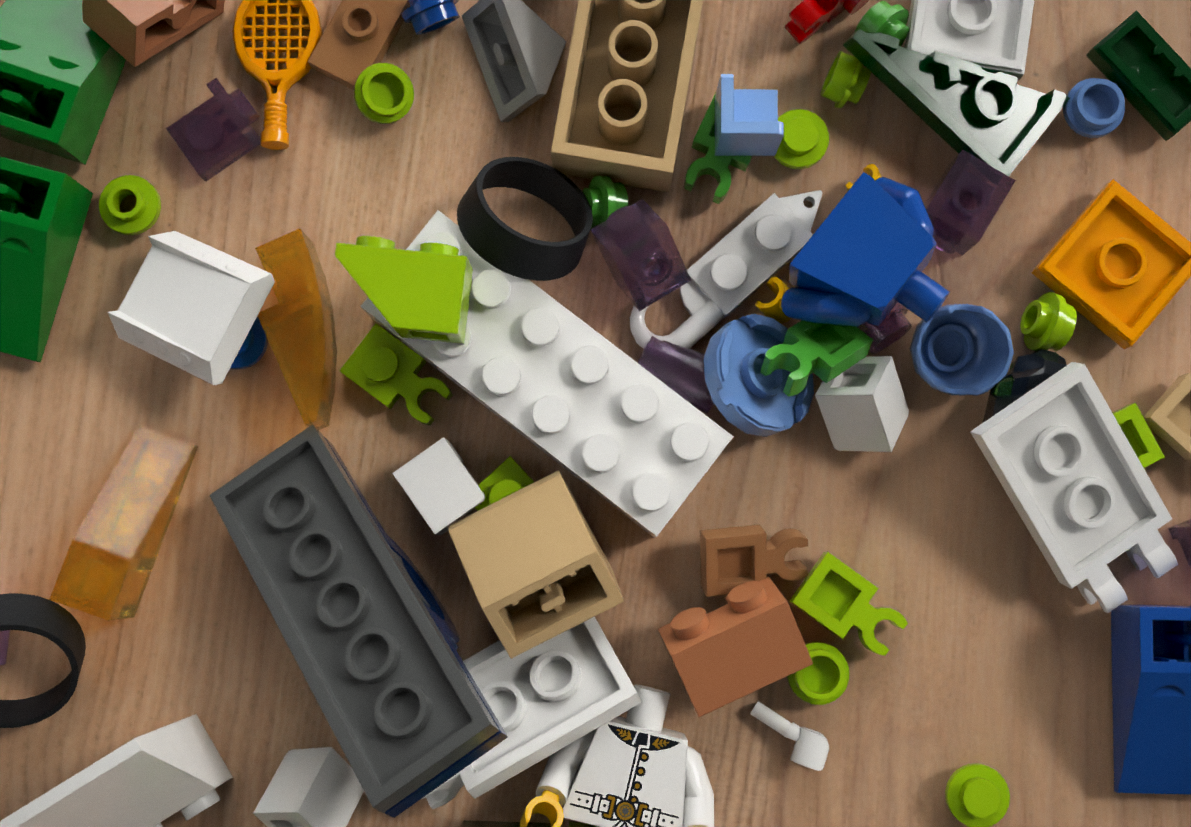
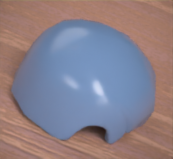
M948 304L941 306L927 323L924 320L918 323L910 345L915 372L932 389L949 395L978 396L988 392L1007 376L1014 355L1008 327L992 311L982 306L970 304Z

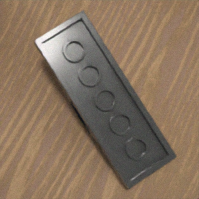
M313 424L210 494L218 513L374 809L385 812V814L395 818L508 738L456 651L459 648L456 644L460 641L459 635L445 608L414 563L385 533L335 447Z

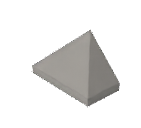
M479 0L462 15V19L501 122H509L547 93L566 41L522 0Z

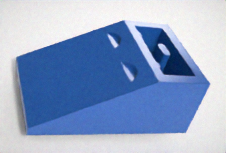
M1121 604L1111 611L1114 792L1191 795V606Z

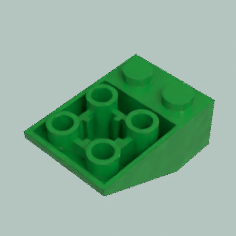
M6 0L1 5L0 137L86 165L126 59L83 22L82 0Z
M1 156L0 352L41 363L93 193L66 173Z

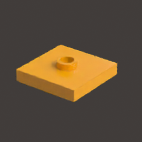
M1112 179L1100 190L1031 273L1056 294L1062 295L1069 305H1072L1121 348L1127 349L1134 345L1190 278L1191 242Z

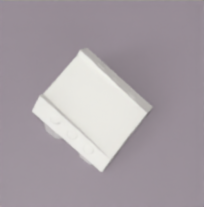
M177 231L148 236L152 244L151 249L119 309L108 312L117 336L212 385L222 384L275 283L273 275Z

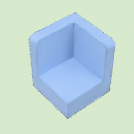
M720 74L715 95V156H775L784 136V123L778 121V90L734 89V75Z

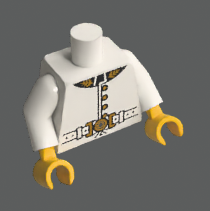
M634 685L642 703L628 710L626 718L618 716L550 755L536 789L537 797L532 799L526 806L520 819V827H527L531 816L536 813L545 815L549 819L551 827H560L563 823V818L599 827H714V793L701 754L688 746V740L684 733L663 728L670 693L647 686Z

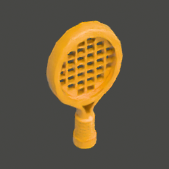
M242 0L235 14L232 29L235 52L245 71L259 82L266 92L267 102L264 104V128L261 132V146L272 150L287 149L289 147V133H287L288 106L285 104L286 94L311 69L308 60L322 37L320 16L312 0H288V3H280V0H276V3H269V0ZM257 8H264V14H257ZM268 8H276V14H268ZM280 8H287V14H280ZM292 8H299V14H292ZM249 19H252V25H247ZM257 19H264V25H256ZM268 19H276L275 25H268ZM280 19H287V25H280ZM291 19H299V25H291ZM303 19H309V25H303ZM246 30H252V36H245ZM256 30H264V36H256ZM268 30H275V36H268ZM280 30H287V36H279ZM291 30H299V36H291ZM303 30H310L309 36H303ZM246 41H252V47H246ZM256 41H263V47H256ZM268 41H275V47H268ZM279 41H287V47H279ZM291 41H298V47H291ZM303 41H308L306 47H303ZM256 52H263V58H256ZM267 52H275V58H267ZM279 52H286V58H279ZM291 52H298V58H291ZM267 63H275L274 70H267ZM279 63H286V69H279ZM272 87L277 88L276 93H274Z

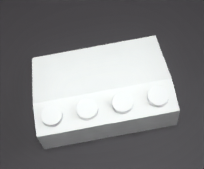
M197 714L132 739L2 819L0 827H163L161 822L180 810L187 821L220 801L221 799L215 788L233 777Z

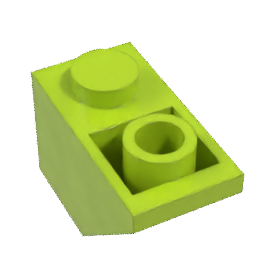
M359 236L356 239V245L336 243V258L402 338L464 344L473 269L467 256L458 255V248L441 243L420 244V251L395 249L394 241L374 236Z

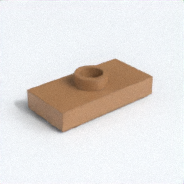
M342 0L308 60L310 67L354 90L356 80L361 72L373 64L381 63L404 22L401 13L410 7L409 1Z

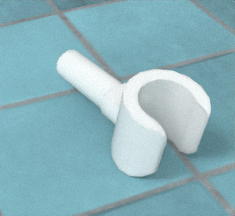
M759 701L756 703L750 713L752 716L784 737L796 741L790 760L802 766L821 771L824 768L829 752V744L826 737L818 731L800 727L794 722L791 723Z

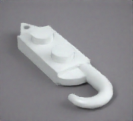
M817 190L779 198L775 193L772 194L686 270L680 281V296L684 307L691 316L669 335H655L646 327L644 320L645 312L652 299L649 295L641 296L634 304L629 318L630 330L636 343L648 353L660 357L677 356L690 349L800 252L813 235L811 228L822 197V191ZM803 201H810L813 207H805Z

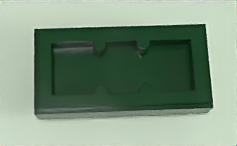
M1137 10L1086 54L1106 78L1121 89L1124 97L1165 141L1173 137L1191 121V68Z

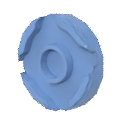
M757 314L743 316L728 322L710 338L704 355V374L712 401L725 419L746 434L767 437L790 429L795 423L800 422L806 416L814 395V383L812 373L809 375L806 387L802 392L794 396H787L783 390L788 375L791 372L777 369L767 376L760 372L766 352L775 345L783 344L788 328L773 318Z

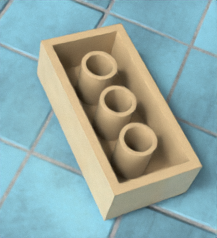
M703 0L578 1L551 148L553 168L564 175L593 179L595 176H608L612 182H621L623 185L670 193Z

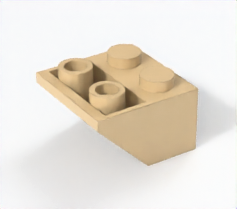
M560 470L448 526L449 534L481 609L511 659L624 602L613 569Z

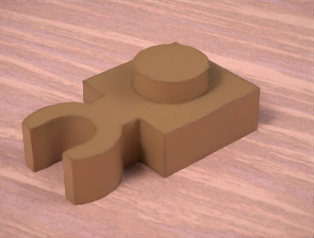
M760 525L700 530L701 588L705 595L710 597L728 595L734 587L748 581H761L766 578V574L777 573L781 578L789 581L803 579L808 576V569L802 561H784L789 550L797 547H807L808 539L800 530L788 528L778 531L770 540H767V533Z

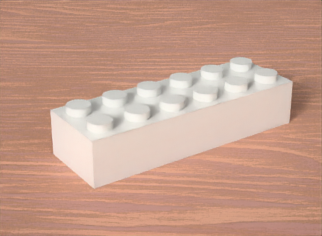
M437 210L406 250L420 251V244L441 243L454 246L459 249L458 255L467 256L473 269L464 344L402 338L369 298L364 301L361 308L379 325L424 358L651 536L657 537L734 436L533 282L505 273L482 259L466 242L459 226Z

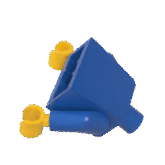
M875 164L865 166L863 173L854 184L851 182L845 184L848 192L790 263L789 283L795 286V288L789 289L781 279L772 277L768 280L767 286L777 297L769 303L757 301L755 304L766 317L773 318L779 323H785L793 318L819 324L857 327L865 322L879 326L894 306L900 303L927 323L941 307L950 291L922 273L931 260L937 243L933 238L934 227L919 192L914 188L882 177Z

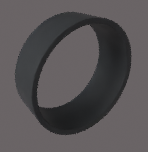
M504 157L486 164L463 195L457 208V221L460 231L469 246L482 259L505 273L536 281H548L564 277L577 267L593 222L592 210L587 198L571 179L547 164L522 157ZM493 187L513 188L544 200L565 218L572 228L575 237L566 241L549 242L537 240L515 231L502 222L490 209L485 200L483 190Z
M22 593L0 594V631H27L48 638L64 651L72 671L61 683L40 695L18 700H0V728H16L31 725L59 711L70 700L76 689L86 650L82 628L74 616L65 608L43 597Z

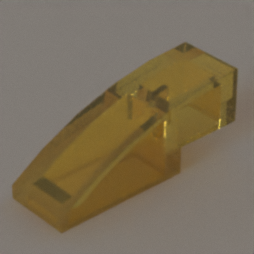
M299 228L255 248L264 270L273 275L275 283L272 288L279 302L272 307L260 311L258 318L304 424L308 427L313 424L318 430L329 426L335 394L337 347L334 313L326 277L314 244Z

